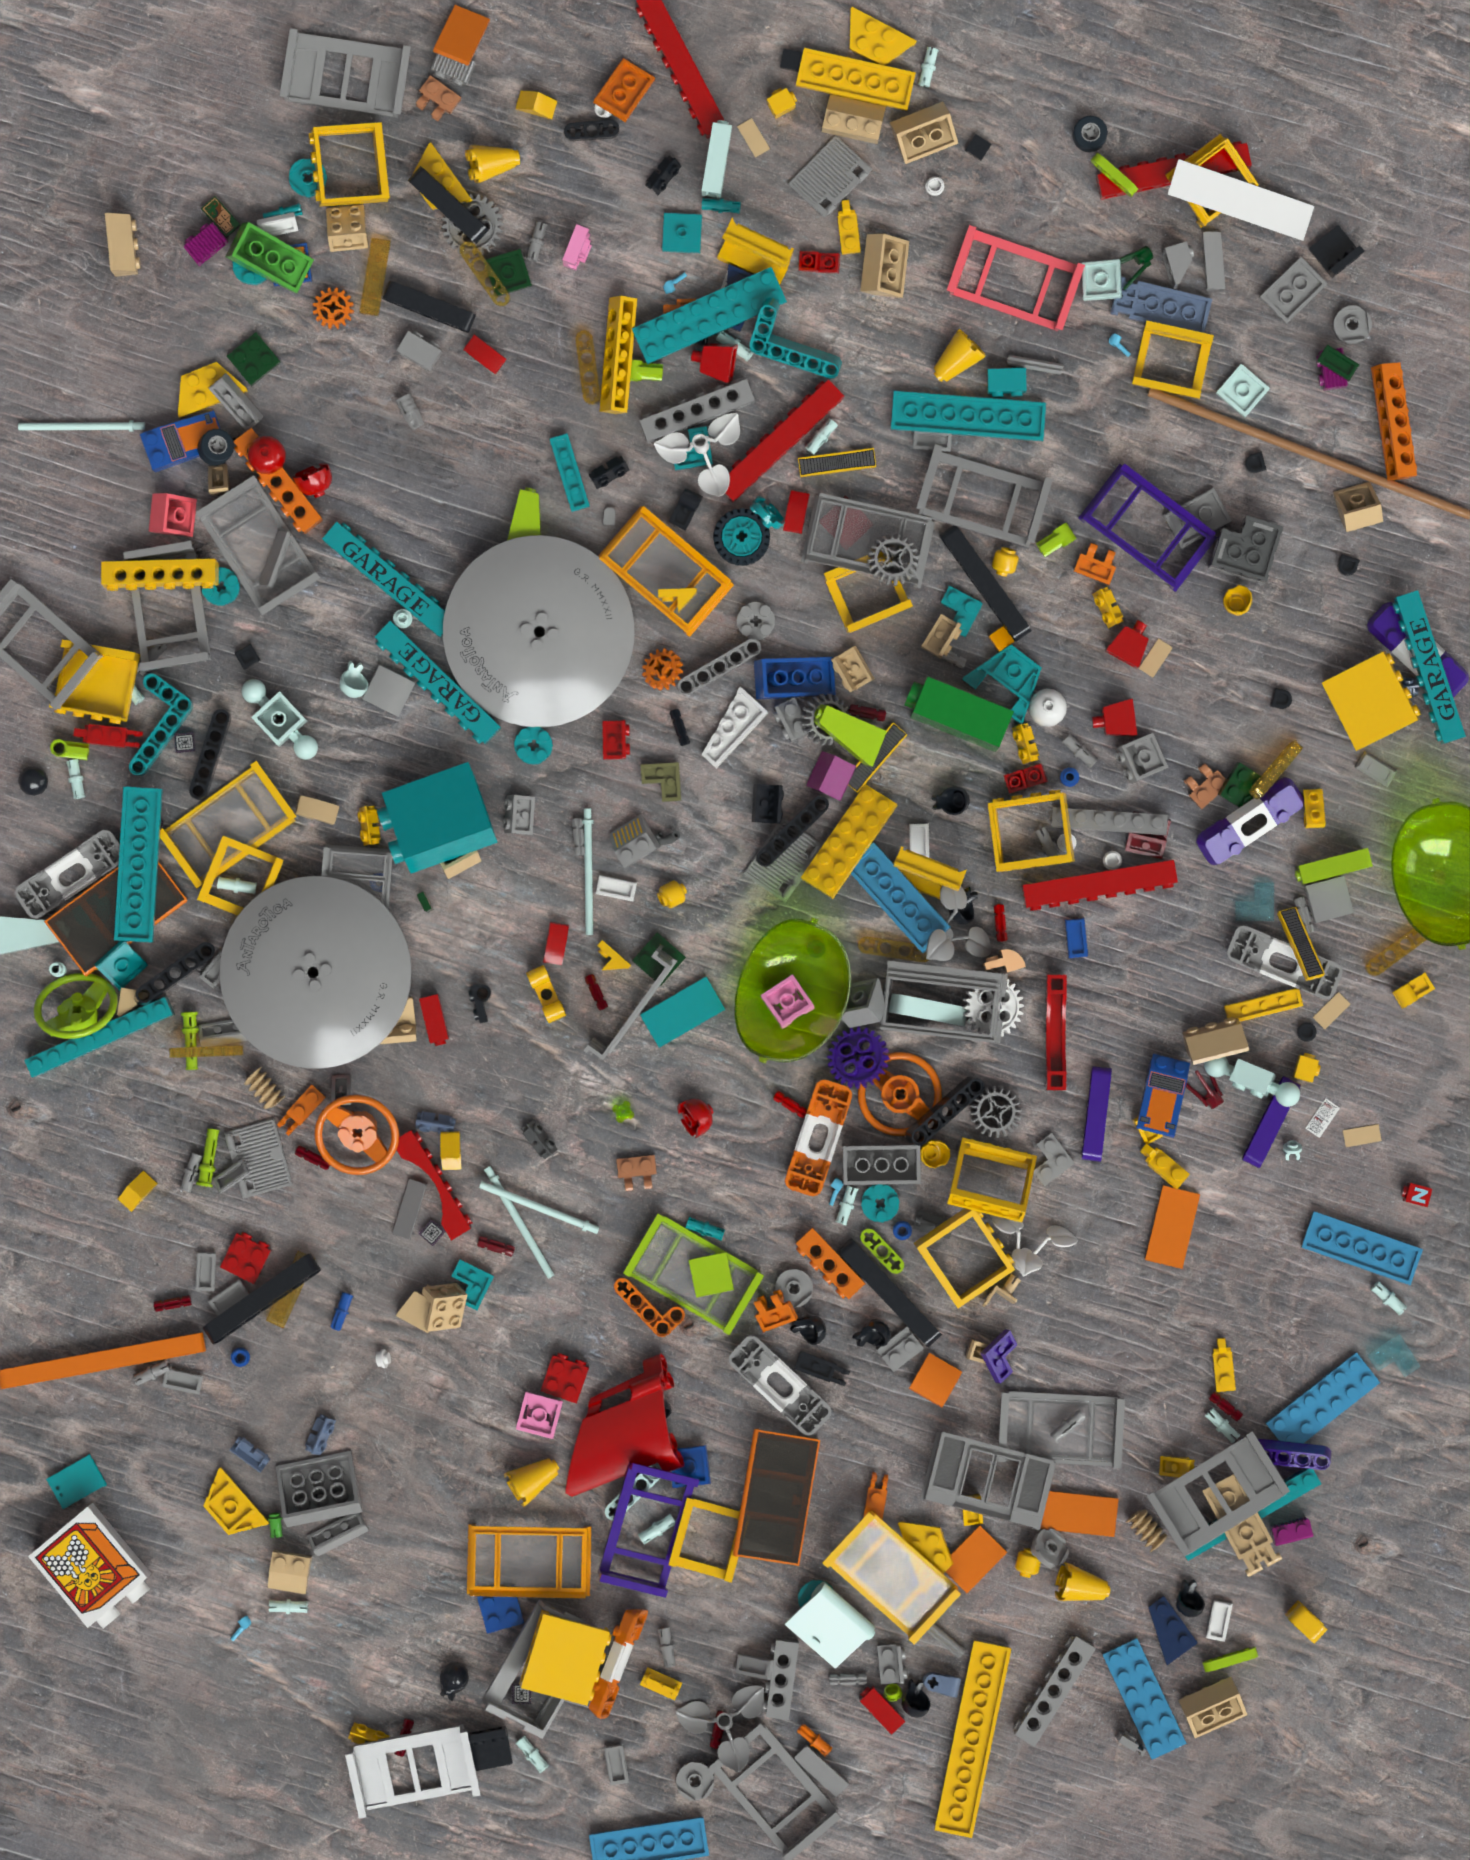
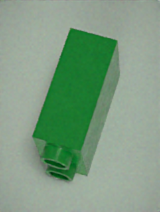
M928 676L924 685L913 682L904 706L914 709L910 718L993 752L999 749L1014 713L1010 709Z

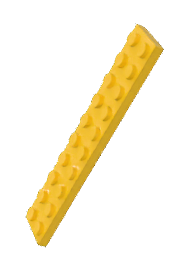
M973 1640L934 1827L935 1831L969 1838L973 1837L1012 1649L1010 1647Z

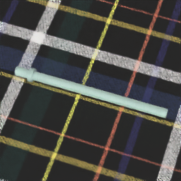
M129 420V422L18 423V430H129V432H134V430H145V422Z
M591 808L584 809V820H582V824H584L585 933L586 935H593L592 824L594 823L591 817Z
M491 1166L484 1169L490 1179L488 1182L504 1189L498 1180L500 1177L494 1173ZM500 1196L548 1279L554 1276L553 1271L511 1200Z
M481 1181L480 1189L580 1227L582 1231L586 1232L588 1230L597 1234L600 1228L589 1223L590 1221L588 1220L583 1221Z

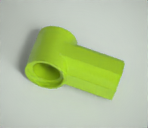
M632 360L630 381H662L663 364L650 363L647 365L643 361Z
M1067 522L1052 531V534L1036 543L1044 557L1077 539Z
M56 739L51 743L50 750L52 754L59 758L88 760L90 744ZM62 743L65 749L62 753L58 754L54 748L57 744Z

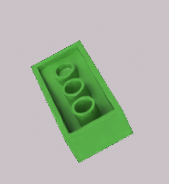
M250 222L242 223L225 256L238 265L294 293H298L314 261L311 257Z

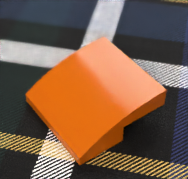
M929 1353L909 1389L942 1408L960 1378L962 1371Z

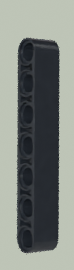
M952 525L939 536L1013 640L1017 642L1030 633L1032 630L960 529Z
M852 1238L837 1251L928 1348L942 1336L935 1326Z
M311 1253L303 1256L207 1323L202 1329L213 1345L217 1344L318 1274L321 1268Z

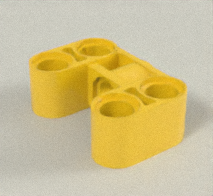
M541 965L526 972L532 988L535 989L542 1004V1010L548 1023L550 1024L567 1016L553 988L545 966ZM544 989H550L552 992V997L549 1000L542 998L541 994Z
M1298 1600L1285 1613L1288 1617L1287 1619L1314 1644L1328 1630Z

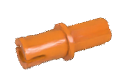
M805 1724L798 1728L797 1732L809 1742V1746L816 1748L824 1757L832 1750V1746L826 1743L820 1737V1734L814 1733Z

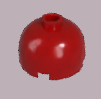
M261 436L250 444L247 457L249 464L255 471L270 475L283 467L286 461V451L278 439L272 436Z
M327 463L319 464L320 468L311 466L295 474L296 477L293 476L292 478L299 491L307 496L314 495L315 498L323 496L325 490L332 483V473Z
M688 1099L678 1104V1114L682 1113L684 1119H681V1122L691 1136L696 1135L695 1138L709 1130L713 1121V1109L709 1104L700 1099Z

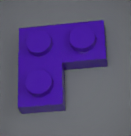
M1007 1329L1001 1332L980 1353L995 1383L999 1384L1013 1372L1006 1356L1017 1346L1011 1331Z

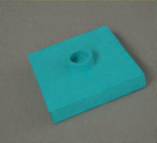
M664 213L662 252L700 254L702 215Z
M126 941L118 942L94 964L119 991L148 966L147 962Z

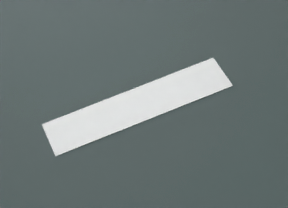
M1180 159L1178 160L1168 191V195L1304 241L1314 209L1313 205Z

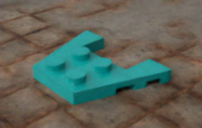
M1010 645L965 675L962 680L976 690L986 675L991 676L1019 698L1011 710L1014 711L1012 718L1019 724H1022L1042 667L1013 645Z

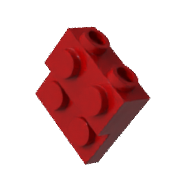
M242 1231L241 1234L236 1233L220 1268L255 1284L272 1250L269 1249V1244L261 1240L257 1243L252 1240L253 1236Z
M562 1353L553 1354L541 1392L577 1404L589 1367L586 1366L587 1362L576 1359L575 1362L568 1360L569 1356Z

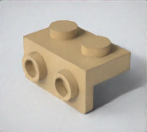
M941 614L921 648L940 659L943 655L947 656L952 648L949 644L953 639L957 640L962 632L959 629L961 623H956Z
M856 646L831 659L834 670L839 673L843 686L849 692H853L875 679Z

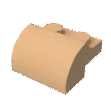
M1008 949L999 951L1000 959L997 955L987 958L986 963H983L984 971L1003 966L1005 973L1026 967L1023 958L1017 952Z

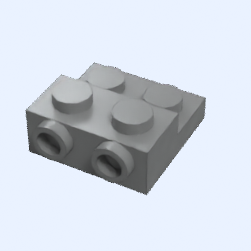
M1154 733L1116 748L1115 758L1118 763H1122L1124 768L1123 776L1131 784L1169 768Z

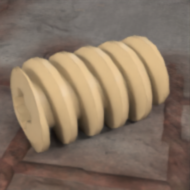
M260 1067L246 1079L244 1084H252L249 1091L256 1090L254 1097L261 1096L259 1103L266 1102L263 1108L268 1109L274 1107L286 1096L279 1097L281 1090L274 1091L276 1084L269 1085L271 1078L264 1079L266 1072L259 1073L262 1068Z
M1146 1509L1139 1510L1125 1522H1133L1130 1528H1138L1135 1534H1143L1140 1541L1147 1539L1145 1547L1152 1546L1150 1550L1152 1552L1165 1541L1167 1535L1166 1533L1161 1534V1527L1156 1528L1158 1524L1156 1521L1151 1522L1153 1518L1151 1515L1146 1516L1148 1513Z

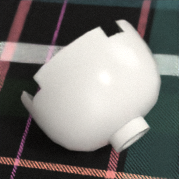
M1046 688L1039 690L1032 696L1028 710L1035 723L1040 726L1051 727L1063 720L1066 715L1067 704L1060 692Z

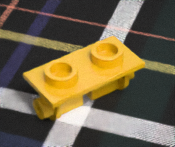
M1105 587L1092 594L1094 602L1102 614V620L1108 629L1123 622V615L1119 606H1111L1112 603L1116 602L1111 589L1109 590L1108 587Z
M1026 723L1013 727V738L1017 743L1018 756L1022 764L1039 760L1038 756L1040 755L1036 743L1029 744V741L1034 739L1031 726Z
M375 806L359 808L357 816L358 821L361 823L360 839L363 845L379 844V840H381L379 826L372 827V823H379L377 809H375Z
M647 1667L640 1685L675 1701L682 1682Z
M354 1722L348 1739H351V1742L362 1744L365 1741L373 1742L378 1741V1739L389 1738L390 1736L382 1731H376L364 1724Z

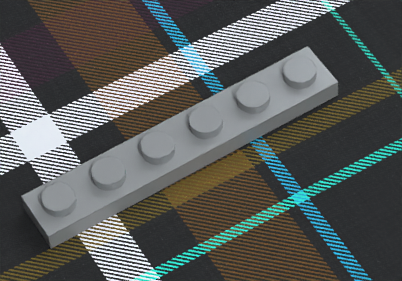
M1053 807L1052 828H1063L1061 808ZM1068 808L1071 829L1167 835L1168 815Z

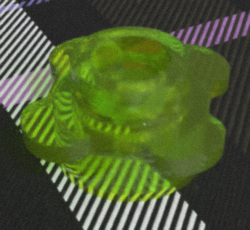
M624 1101L621 1105H614L612 1108L617 1116L616 1121L619 1123L634 1117V1112L631 1111L630 1102Z

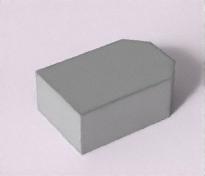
M607 507L604 510L603 525L615 526L616 511L614 508Z

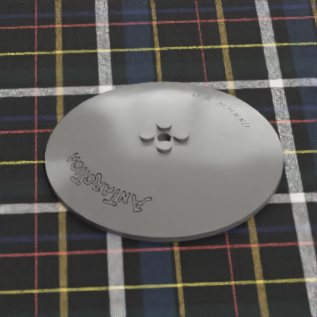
M544 535L525 536L502 542L477 557L464 570L454 585L447 601L443 620V643L447 661L455 679L463 691L479 707L496 718L512 724L526 727H551L566 724L587 715L600 706L614 692L626 673L631 659L635 636L634 618L629 598L622 583L613 570L599 559L600 557L587 548L566 539ZM537 626H542L545 629L544 636L536 637L534 629Z
M307 876L287 880L270 887L255 897L241 911L232 924L224 942L220 961V984L224 1003L230 1017L242 1035L253 1046L269 1057L282 1063L302 1068H329L343 1065L359 1059L377 1047L390 1034L399 1021L407 1004L412 979L411 958L406 938L397 920L388 908L363 888L348 881L324 876ZM311 967H316L319 971L316 978H311L308 974V970Z

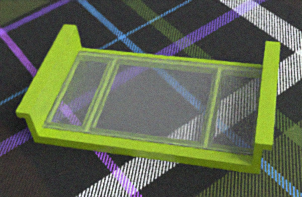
M663 1214L656 1215L623 1272L628 1277L635 1278L722 1329L727 1335L731 1334L764 1277L759 1270L726 1252L734 1290L696 1298L688 1260L726 1251Z

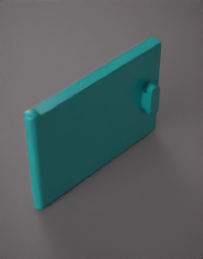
M90 1454L46 1479L62 1509L101 1487L107 1486Z

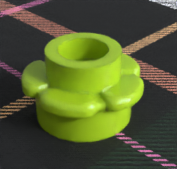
M888 1684L884 1689L883 1696L888 1701H897L902 1696V1690L897 1684Z

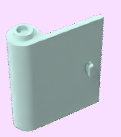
M825 1582L820 1583L813 1591L811 1599L785 1622V1625L834 1668L839 1666L865 1640H870L875 1635V1626Z

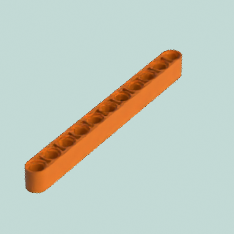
M203 1332L0 1369V1389L205 1352Z

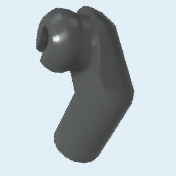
M675 830L664 837L659 832L655 834V837L660 845H666L678 840L680 833Z

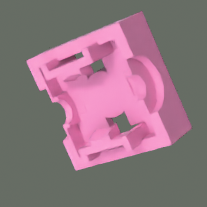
M576 224L562 259L565 267L576 271L579 262H586L592 247L590 245L591 240H589L588 228Z
M793 974L761 995V999L782 1029L789 1026L800 1015L807 1014L815 1009ZM780 1003L781 1007L784 1009L781 1010L779 1005L777 1007L775 1005Z
M526 1391L516 1430L553 1439L563 1401ZM526 1405H528V1406H527V1410H526V1414H525V1418H524L523 1416H524L525 1408H526Z

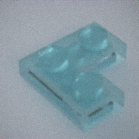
M1255 882L1254 902H1235V921H1274V883Z
M1400 1334L1367 1354V1357L1377 1371L1394 1362L1403 1377H1406L1421 1367Z

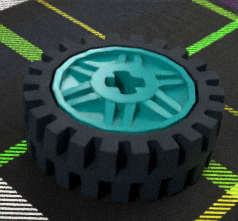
M745 508L733 509L725 513L717 522L713 535L714 545L719 555L728 563L737 566H747L760 560L770 544V531L761 522L762 518L752 510ZM741 532L747 535L743 542L736 538Z

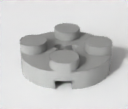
M1356 305L1342 308L1333 320L1335 335L1339 341L1352 345L1362 342L1367 338L1372 328L1370 315ZM1350 320H1353L1354 323H1357V326L1354 328V330H1351V328L1347 326V324L1350 323Z
M761 602L748 603L741 608L737 616L738 630L747 639L763 640L770 635L775 626L773 612L769 606ZM754 616H758V619L762 621L758 623L757 627L754 626V623H750Z
M789 1269L781 1273L777 1278L775 1291L779 1289L782 1291L784 1302L790 1301L793 1307H800L810 1300L813 1292V1283L809 1275L804 1271ZM791 1283L799 1285L797 1288L798 1293L794 1291L789 1292Z
M1043 1529L1038 1532L1033 1538L1031 1547L1032 1555L1051 1569L1066 1561L1069 1550L1066 1549L1064 1536L1055 1529Z
M690 1761L679 1769L676 1776V1785L679 1793L684 1798L696 1801L706 1798L714 1788V1774L709 1771V1766L705 1763ZM698 1776L701 1783L699 1785H691L692 1781L690 1778Z

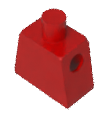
M708 343L703 346L702 351L693 350L691 361L700 363V373L728 383L733 380L738 344Z
M1137 620L1132 629L1125 626L1105 652L1138 669L1149 638L1142 635L1147 625Z
M1133 699L1103 707L1102 716L1092 717L1093 728L1104 727L1105 735L1137 736Z

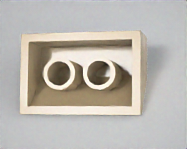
M830 94L822 132L878 144L886 107Z
M944 102L890 122L894 138L905 164L958 144L952 119Z
M105 213L111 272L115 277L138 274V269H141L140 258L136 257V250H139L138 238H134V231H137L136 219H133L130 214Z
M884 233L867 234L861 292L878 296L903 298L909 241Z
M1231 1017L1221 1023L1211 1022L1206 1024L1205 1027H1191L1187 1031L1182 1032L1186 1051L1193 1065L1249 1051L1243 1027L1238 1018Z
M1231 1677L1222 1679L1211 1686L1204 1687L1200 1691L1186 1695L1178 1700L1194 1738H1198L1247 1716L1240 1694Z

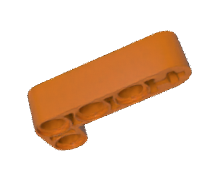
M620 1277L615 1281L614 1290L657 1336L666 1337L684 1320L685 1311L682 1307L673 1306L662 1315L629 1279ZM618 1282H627L626 1288L629 1291L633 1288L635 1291L631 1292L628 1298H626L624 1295L627 1292L624 1289L621 1291L618 1289ZM633 1295L641 1297L639 1305L631 1303L630 1299ZM646 1309L654 1311L655 1316L652 1319L644 1317ZM675 1309L680 1310L682 1313V1317L679 1320H674L671 1317V1312ZM659 1323L667 1324V1332H658L657 1325Z

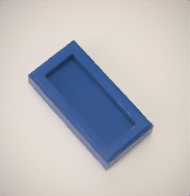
M1084 918L1065 920L1068 957H1088Z

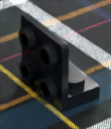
M1339 225L1309 248V251L1331 278H1334L1365 252L1361 246L1356 247Z
M506 1726L468 1733L476 1771L511 1765L513 1763Z

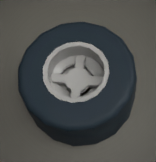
M1091 115L1085 116L1078 120L1074 127L1073 141L1080 150L1089 153L1095 152L1102 148L1106 142L1108 130L1102 119Z
M222 429L207 431L198 443L199 456L209 465L218 466L224 464L234 451L232 437Z

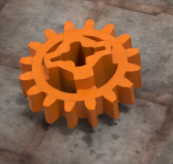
M329 287L327 289L328 293L320 291L322 296L315 297L318 303H313V307L317 308V310L313 311V314L319 315L316 320L317 322L322 320L321 325L323 327L328 324L330 330L333 325L339 329V324L341 323L343 326H346V319L352 320L349 314H354V310L350 309V307L354 306V303L348 302L351 297L350 295L345 297L346 292L344 290L339 293L336 287L334 292H332ZM328 297H331L329 301L323 302ZM339 298H341L345 302L346 307L344 305H340ZM333 304L338 308V310H334V313L329 309V307H333ZM321 310L327 312L328 320L323 317ZM343 315L342 318L336 320L338 316Z
M663 648L661 652L656 649L655 655L650 653L651 658L645 659L647 665L642 666V668L646 672L642 673V676L646 678L645 682L650 684L652 688L662 691L664 686V688L669 690L670 684L676 686L674 681L681 680L678 675L683 673V670L679 668L683 666V663L679 661L681 658L672 650L668 651L666 648Z

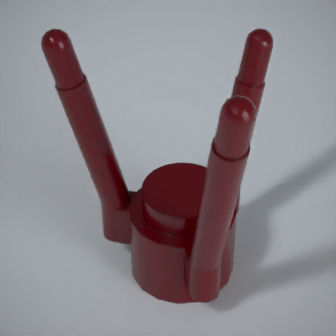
M1196 1070V1075L1208 1092L1205 1094L1206 1099L1188 1083H1186V1088L1200 1099L1205 1107L1209 1106L1211 1109L1218 1107L1224 1100L1221 1097L1223 1094L1219 1090L1215 1077L1210 1076L1214 1089L1211 1090L1200 1072Z

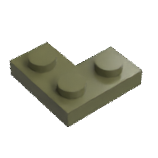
M679 762L641 765L642 784L661 783L662 802L681 801Z

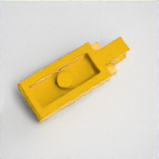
M843 200L841 202L842 211H838L837 216L842 255L861 253L857 214H855V210H850L849 200Z
M1146 1144L1140 1152L1147 1157L1145 1161L1148 1163V1166L1175 1189H1178L1190 1175L1157 1147L1153 1149Z
M1216 1338L1217 1349H1213L1212 1353L1216 1392L1234 1391L1236 1387L1231 1347L1226 1348L1225 1338Z

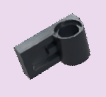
M685 488L669 523L686 531L703 496Z
M484 984L473 985L468 992L470 1001L475 1002L476 1009H473L475 1020H479L480 1023L488 1022L484 1002L491 998L492 991L490 987ZM480 988H486L488 991V996L484 999L478 997L477 992Z

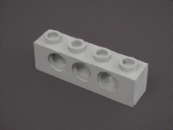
M776 1638L775 1643H771L770 1654H774L772 1680L766 1681L765 1692L768 1693V1700H764L762 1711L766 1712V1717L789 1720L799 1641ZM780 1655L788 1657L789 1660L786 1664H780L777 1661ZM778 1674H783L786 1680L784 1683L779 1684L775 1681V1677ZM776 1693H780L784 1697L779 1703L774 1702L772 1699Z

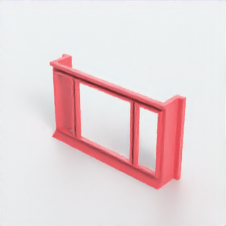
M969 225L947 291L959 298L1058 331L1063 330L1085 265L1081 263L1073 264L978 231L976 227ZM973 240L991 246L975 294L957 288ZM997 248L1049 266L1033 314L980 296ZM1054 268L1072 274L1056 322L1038 316Z

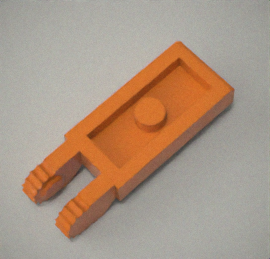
M311 1084L290 1107L277 1126L279 1128L284 1126L291 1117L295 1123L287 1129L286 1134L289 1136L299 1125H302L326 1096Z
M872 1472L863 1517L872 1510L883 1520L889 1475L884 1474L882 1489L874 1488L877 1481V1473ZM872 1521L867 1525L869 1527L879 1528Z

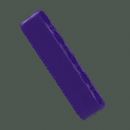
M1092 1066L1082 1160L1098 1162L1102 1160L1112 1068Z
M1285 1076L1279 1082V1085L1285 1082L1294 1083L1299 1089L1301 1084ZM1275 1095L1272 1096L1242 1157L1243 1161L1257 1168H1260L1290 1109V1107L1281 1105Z
M1258 1439L1263 1449L1268 1451L1267 1455L1273 1465L1325 1470L1330 1466L1332 1453L1327 1446Z

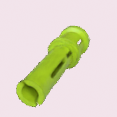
M197 1011L181 1012V1016H183L182 1032L185 1034L186 1070L198 1069L196 1033H198L199 1028L197 1027L196 1020Z
M207 1128L202 1164L198 1167L200 1173L196 1185L213 1188L211 1182L213 1172L216 1170L213 1165L220 1130Z

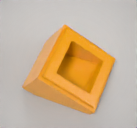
M1004 626L988 636L998 652H1001L1015 642Z

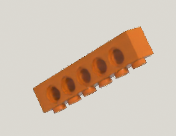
M1385 363L1371 367L1387 481L1417 476V465L1414 457V446L1412 444L1411 426L1408 417L1409 410L1406 403V390L1403 383L1401 363Z
M252 427L234 440L236 444L234 447L235 451L240 457L244 455L247 460L248 448L258 438ZM248 460L245 464L252 472L255 471ZM283 468L270 475L257 472L260 475L257 479L262 486L265 487L267 485L270 488L271 492H269V495L275 502L279 500L283 505L280 509L286 517L291 515L294 519L292 524L298 532L303 531L306 534L323 521ZM276 477L282 479V483L278 487L272 486V480ZM288 492L293 493V500L285 502L283 499L284 495ZM300 507L304 508L305 514L302 517H297L295 511Z

